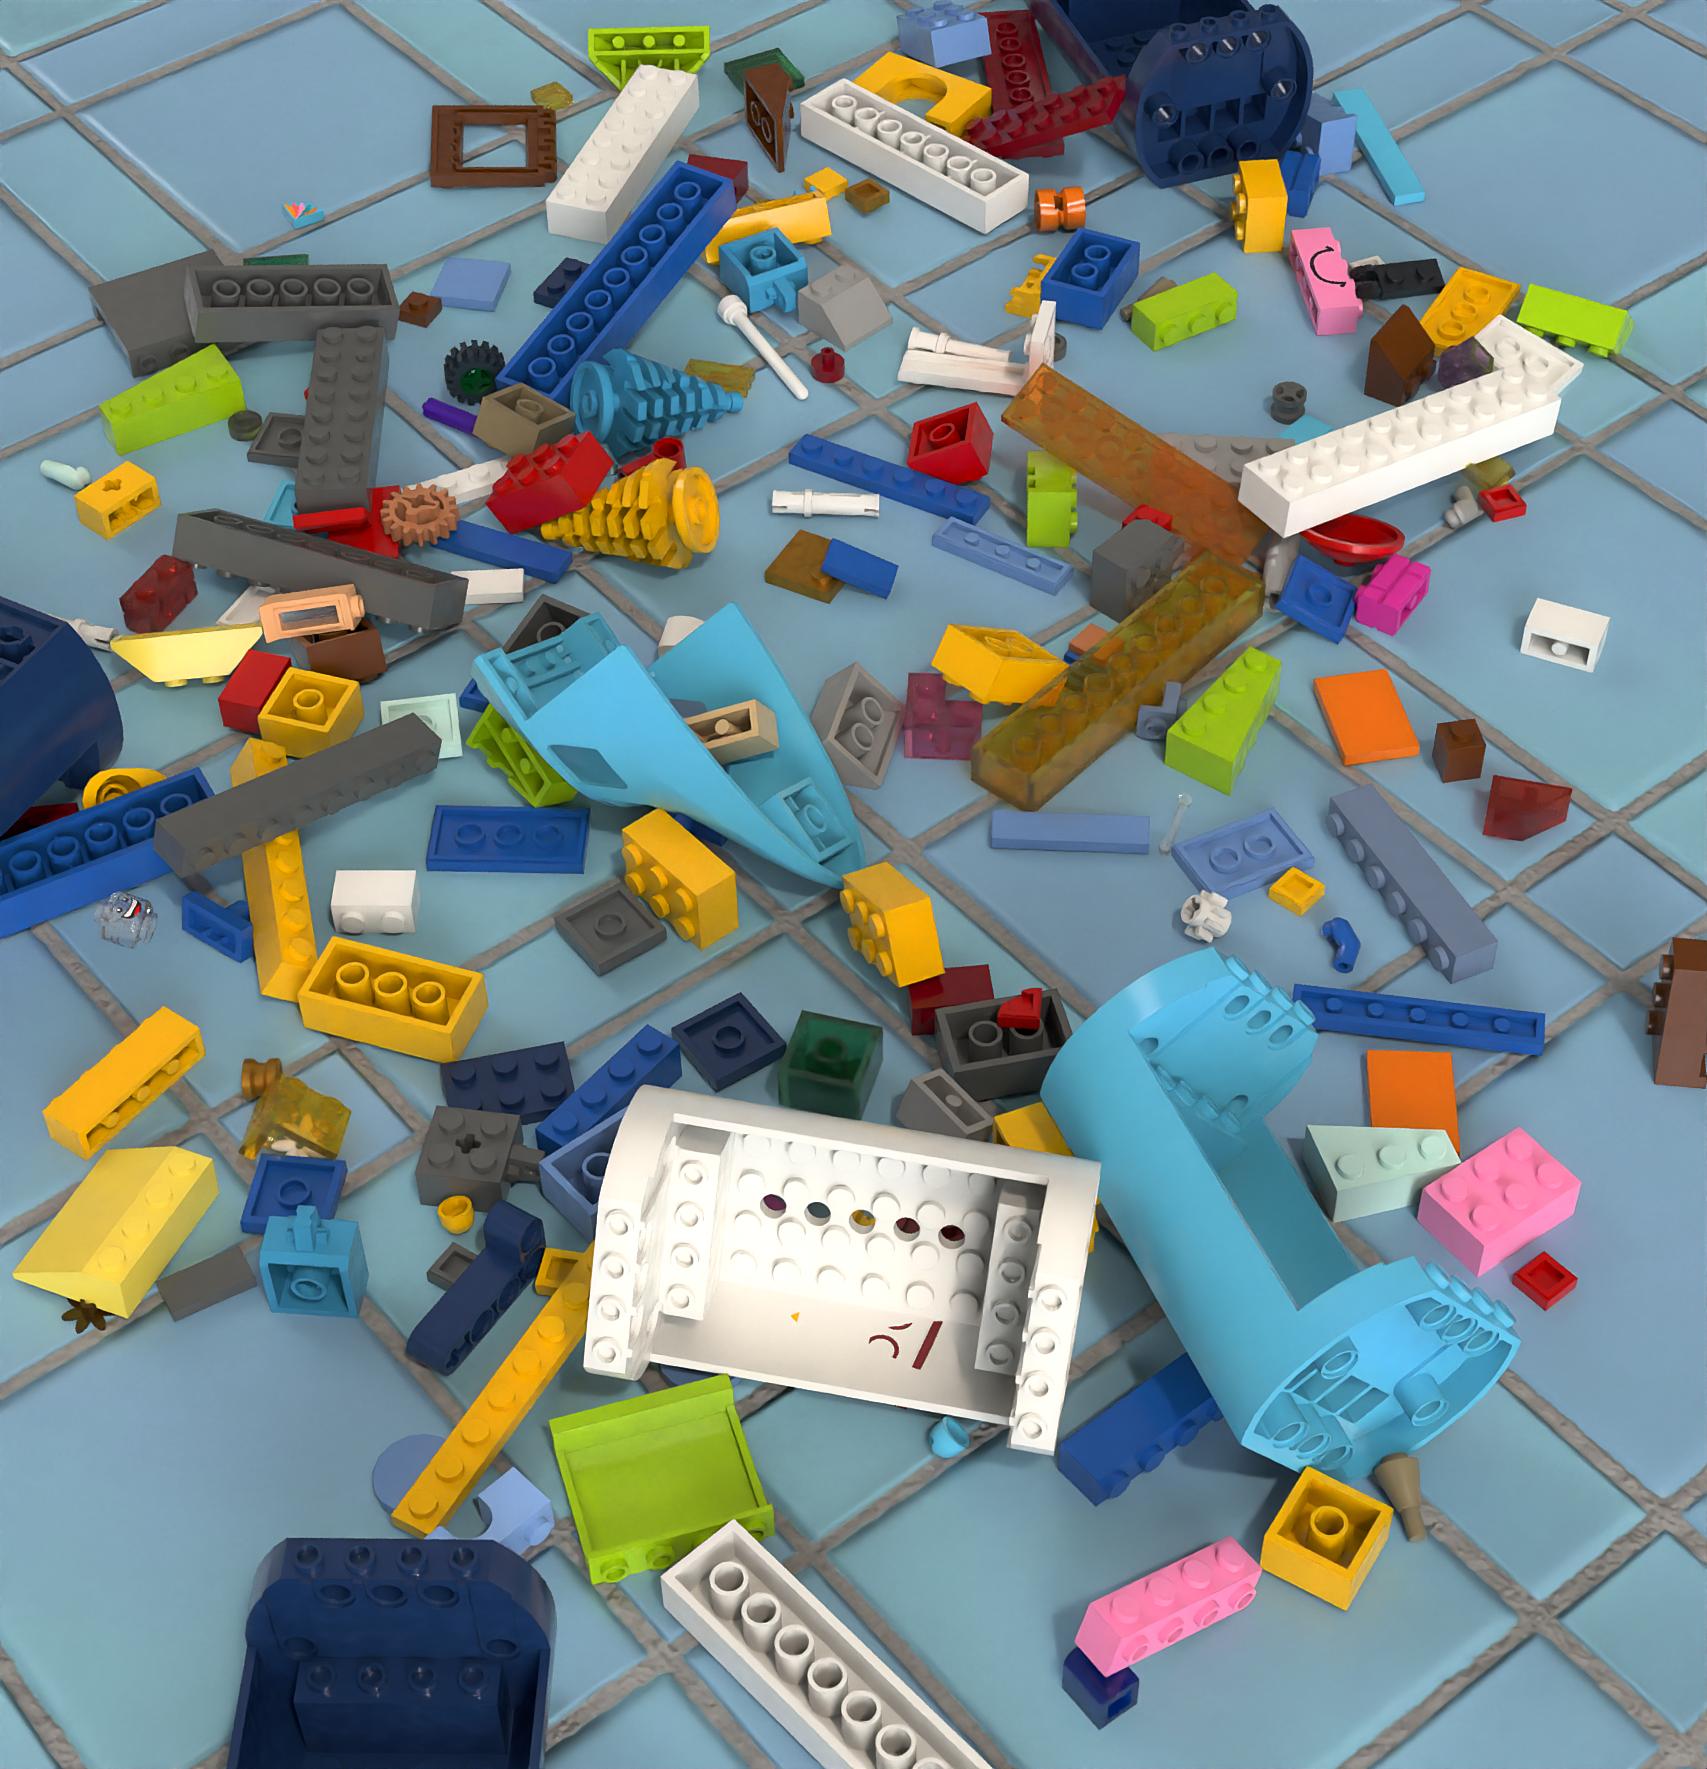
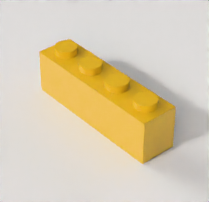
M813 191L737 208L700 256L707 263H711V265H720L719 246L775 227L792 244L803 241L804 244L819 243L823 241L822 237L832 235L826 197L819 191Z
M162 1006L151 1017L145 1019L126 1039L115 1045L95 1066L85 1071L65 1092L54 1098L42 1111L50 1137L84 1160L90 1159L206 1055L200 1028L167 1007Z

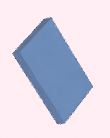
M1274 807L1171 846V856L1199 892L1201 890L1210 894L1215 892L1227 900L1278 881L1292 867L1300 871L1314 867L1315 859Z

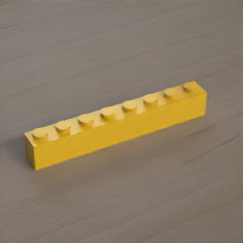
M249 737L230 767L232 788L288 765L285 747L273 742ZM298 829L276 837L271 842L246 850L241 855L250 921L253 924V943L260 994L298 1003L297 994L318 961L299 834Z

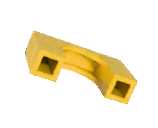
M892 52L886 53L852 82L893 104L911 99H922L937 103L925 114V121L958 138L963 133L964 126L968 121L976 117L982 119L991 116L992 88Z

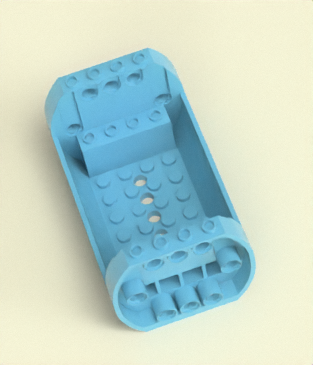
M1210 947L1182 956L1152 970L1125 987L1092 1014L1058 1052L1045 1076L1040 1096L1076 1158L1102 1162L1097 1196L1240 1445L1301 1474L1306 1466H1309L1343 1484H1349L1373 1474L1374 1470L1381 1465L1380 1460L1385 1456L1399 1452L1409 1455L1459 1419L1498 1381L1516 1355L1522 1341L1512 1327L1516 1323V1319L1502 1301L1497 1299L1493 1303L1486 1293L1477 1286L1471 1290L1458 1274L1454 1273L1450 1277L1435 1260L1427 1264L1422 1258L1418 1259L1415 1256H1411L1388 1265L1381 1262L1360 1272L1264 1120V1117L1293 1089L1313 1059L1311 1054L1319 1037V1034L1312 1025L1316 1018L1302 1001L1298 1000L1294 1003L1282 987L1276 985L1272 988L1259 971L1254 970L1250 973L1246 965L1236 955L1232 954L1230 957H1227L1216 948Z

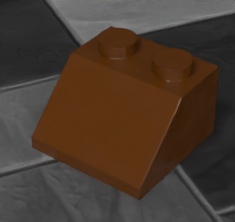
M1402 304L1372 337L1366 372L1364 395L1396 407L1403 406L1410 397L1414 398L1424 380H1429L1434 374L1437 364L1436 360L1433 359L1435 344L1409 306Z

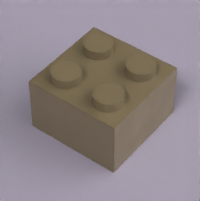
M520 382L483 397L472 434L482 439L488 447L499 449L512 458L521 453L525 456L533 453L543 444L551 446L571 434L577 414Z

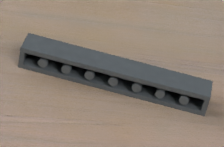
M410 713L156 819L153 850L181 879L193 873L204 871L216 863L230 857H236L260 844L271 842L276 837L295 829L303 828L309 823L327 815H333L343 808L359 801H365L382 791L398 787L403 782L412 778L428 774L437 768L442 739L415 713Z

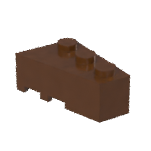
M1673 937L1669 953L1662 954L1660 958L1659 979H1662V981L1654 982L1652 1007L1655 1008L1654 1010H1647L1645 1018V1034L1652 1035L1654 1084L1706 1089L1707 940Z

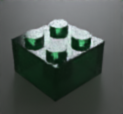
M802 1010L777 1072L779 1105L861 1121L883 1062V1027Z

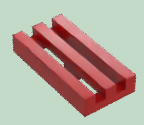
M364 507L293 515L294 529L307 534L366 528L372 525L371 513Z

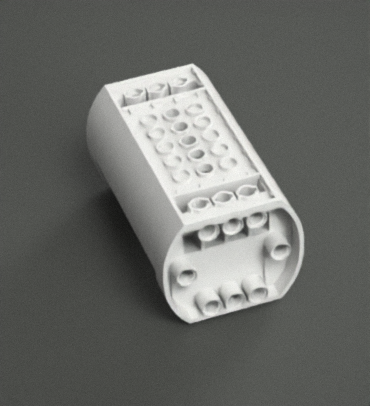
M643 1085L637 1090L624 1114L612 1147L599 1195L583 1367L588 1373L636 1381L643 1375L651 1361L718 1374L728 1373L729 1376L1009 1425L1011 1427L1006 1448L1054 1456L1077 1328L1102 1162ZM769 1194L778 1195L784 1199L786 1208L780 1211L771 1210L765 1205L763 1197ZM812 1202H821L829 1208L831 1215L826 1218L814 1217L808 1211L807 1205ZM856 1210L869 1211L874 1216L875 1223L870 1226L859 1225L853 1220L852 1213ZM903 1217L912 1218L918 1223L920 1230L913 1234L904 1233L897 1227L896 1221ZM947 1225H954L963 1231L965 1237L960 1241H950L942 1235L941 1229ZM799 1312L798 1320L796 1322L791 1317V1315ZM933 1321H943L920 1370L913 1368L912 1365ZM907 1323H912L911 1326L903 1330H893L888 1328L891 1326H902ZM875 1335L892 1337L899 1346V1354L896 1359L892 1357L894 1346L891 1342L885 1339H875L869 1344L870 1337Z

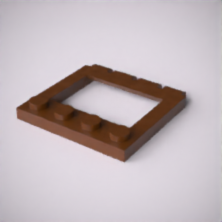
M432 105L431 187H545V183L556 182V112L553 109H544V105ZM464 125H525L526 167H463Z

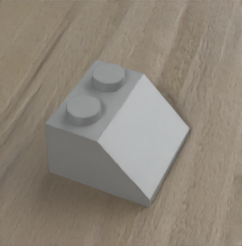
M847 263L842 264L798 291L799 324L844 352L892 324V316L869 276Z

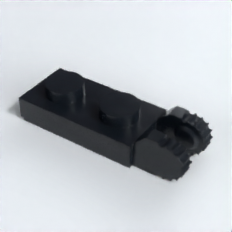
M1436 258L1374 266L1366 264L1364 266H1357L1349 272L1350 279H1354V282H1366L1355 289L1356 297L1363 300L1376 298L1386 300L1438 294L1445 287Z

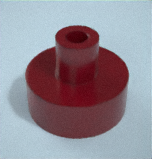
M824 347L821 349V353L816 354L811 360V375L816 381L821 383L837 382L845 375V360L840 354L835 353L833 348Z

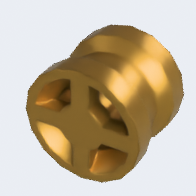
M255 1058L244 1059L241 1085L245 1100H255L258 1096H267L270 1100H279L281 1098L283 1069L280 1058H270L267 1062H258Z

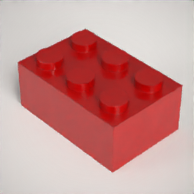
M590 431L576 436L569 434L556 444L551 446L543 444L533 453L525 456L521 453L513 457L507 463V471L503 477L493 484V492L485 504L507 532L513 535L587 507L614 462Z

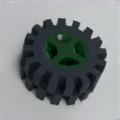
M471 340L472 346H467L466 342L460 343L461 350L454 346L450 350L451 356L446 355L444 373L447 389L450 391V395L453 398L457 396L458 402L462 404L467 399L470 406H474L476 400H479L481 405L483 397L498 391L495 378L506 365L502 352L499 353L495 345L490 348L487 341H483L481 346H478L477 340Z

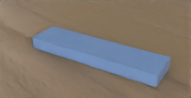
M952 516L932 536V546L1053 596H1056L1074 575V566Z
M993 810L991 848L1149 854L1150 816Z

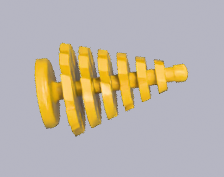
M661 458L634 471L630 476L617 480L611 485L609 491L607 486L597 491L587 507L558 517V519L555 518L542 523L540 530L541 535L547 541L558 540L560 537H563L562 541L566 545L579 548L583 546L589 552L628 556L627 560L632 562H641L644 559L643 563L681 569L682 567H688L693 557L692 553H709L715 548L720 528L719 503L711 479L702 468L688 467L684 470L671 471L676 461Z

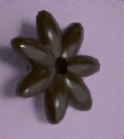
M67 1298L74 1309L65 1312L61 1318L64 1321L77 1320L75 1331L77 1334H80L87 1329L90 1323L99 1331H104L106 1329V1322L103 1316H115V1314L98 1309L94 1303L85 1304L83 1299H80L79 1302Z

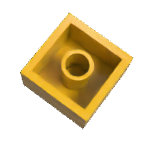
M1278 160L1239 161L1238 174L1232 176L1233 194H1236L1235 202H1230L1231 222L1235 221V239L1241 240L1244 253L1282 251L1288 196Z
M289 667L257 717L262 741H269L285 747L286 755L303 759L350 739L365 715L359 682Z
M1306 1466L1264 1535L1260 1567L1347 1611L1388 1540L1394 1508Z

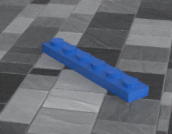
M805 434L789 452V464L874 494H879L880 496L946 519L952 516L975 526L990 508L989 496L809 434Z
M1294 984L1292 1000L1294 1003L1300 1000L1310 1009L1316 1018L1312 1023L1316 1029L1542 1056L1545 1013Z

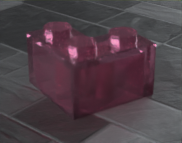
M909 673L904 722V758L981 761L983 704L977 701L946 700L947 681L942 678L943 674Z

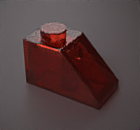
M1493 775L1482 835L1522 842L1565 822L1572 788Z

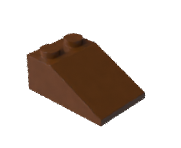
M779 63L744 70L745 124L777 172H784L791 135V119L794 118V110L790 102V92L793 91L791 76L783 71Z
M334 610L319 615L299 619L296 621L335 616L338 614L337 610ZM362 617L355 630L347 629L285 638L302 670L356 680L358 682L372 681L378 677V673L387 671L379 630L365 617Z

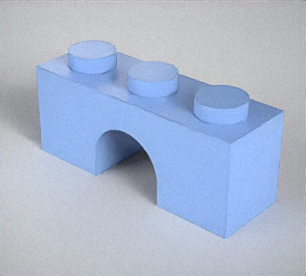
M514 1466L477 1495L482 1521L489 1528L484 1534L473 1539L494 1540L520 1555L531 1545H538L545 1540L551 1529L555 1526L551 1501ZM440 1525L424 1539L459 1538L451 1535Z

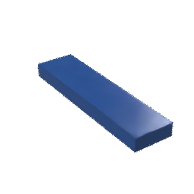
M463 520L457 521V530H449L450 537L448 539L439 536L437 537L438 544L434 545L430 542L431 547L505 569L524 568L525 575L557 583L573 562L572 552Z

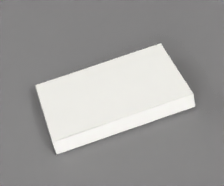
M1500 314L1464 345L1461 352L1462 357L1489 373L1514 364L1523 369L1525 373L1540 384L1545 385L1555 395H1558L1582 372L1584 366L1580 361Z

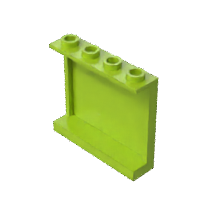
M728 1373L548 1420L553 1450L592 1585L602 1582H618L628 1575L649 1569L662 1570L668 1568L673 1563L681 1561L733 1519L758 1542L775 1535L774 1509L772 1504H767L734 1405L733 1387Z

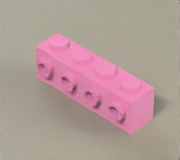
M1229 1536L1091 1602L1074 1642L1106 1678L1244 1609L1256 1595L1254 1588L1263 1569L1232 1536Z

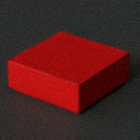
M1511 484L1479 491L1477 501L1493 523L1526 514L1527 505Z
M1543 1251L1514 1274L1512 1284L1546 1311L1576 1288L1578 1278Z

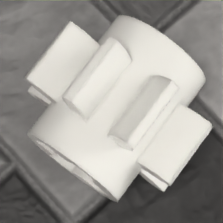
M1201 890L1200 895L1189 897L1181 910L1183 922L1189 924L1185 934L1199 941L1203 939L1209 943L1212 942L1213 937L1219 938L1223 936L1229 929L1232 919L1231 912L1224 909L1228 900L1215 892L1210 894L1204 890Z

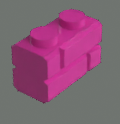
M1395 553L1390 556L1384 565L1377 564L1371 575L1370 583L1367 586L1362 584L1355 594L1354 604L1357 606V622L1371 628L1376 626L1378 631L1391 636L1396 634L1428 593L1431 576L1430 567L1416 561L1411 563L1408 558Z

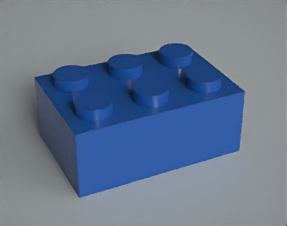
M1079 227L1042 279L1041 303L1042 300L1056 302L1055 319L1102 330L1138 277L1140 242Z

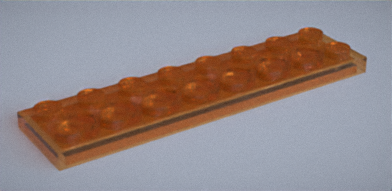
M1043 362L1001 415L1003 423L1134 509L1140 504H1146L1172 516L1171 533L1182 538L1186 543L1235 575L1271 529L1270 526L1238 501L1239 489Z

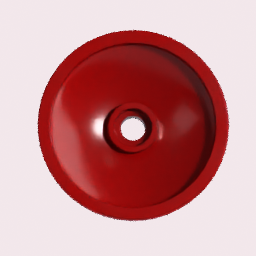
M1354 513L1342 515L1299 532L1301 538L1317 552L1334 559L1333 562L1335 564L1352 567L1355 563H1371L1389 557L1401 550L1405 541L1404 534L1396 527L1381 520Z

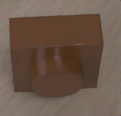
M412 291L399 306L398 321L427 328L443 310L441 299Z

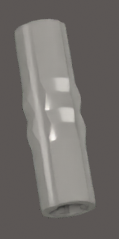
M1272 529L1259 595L1260 606L1268 612H1281L1274 607L1292 562L1299 554L1301 543L1299 533L1283 538Z

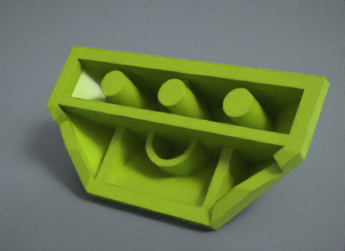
M710 25L588 28V58L620 93L640 65H653L657 68L673 71L682 70L689 74H696L710 58Z

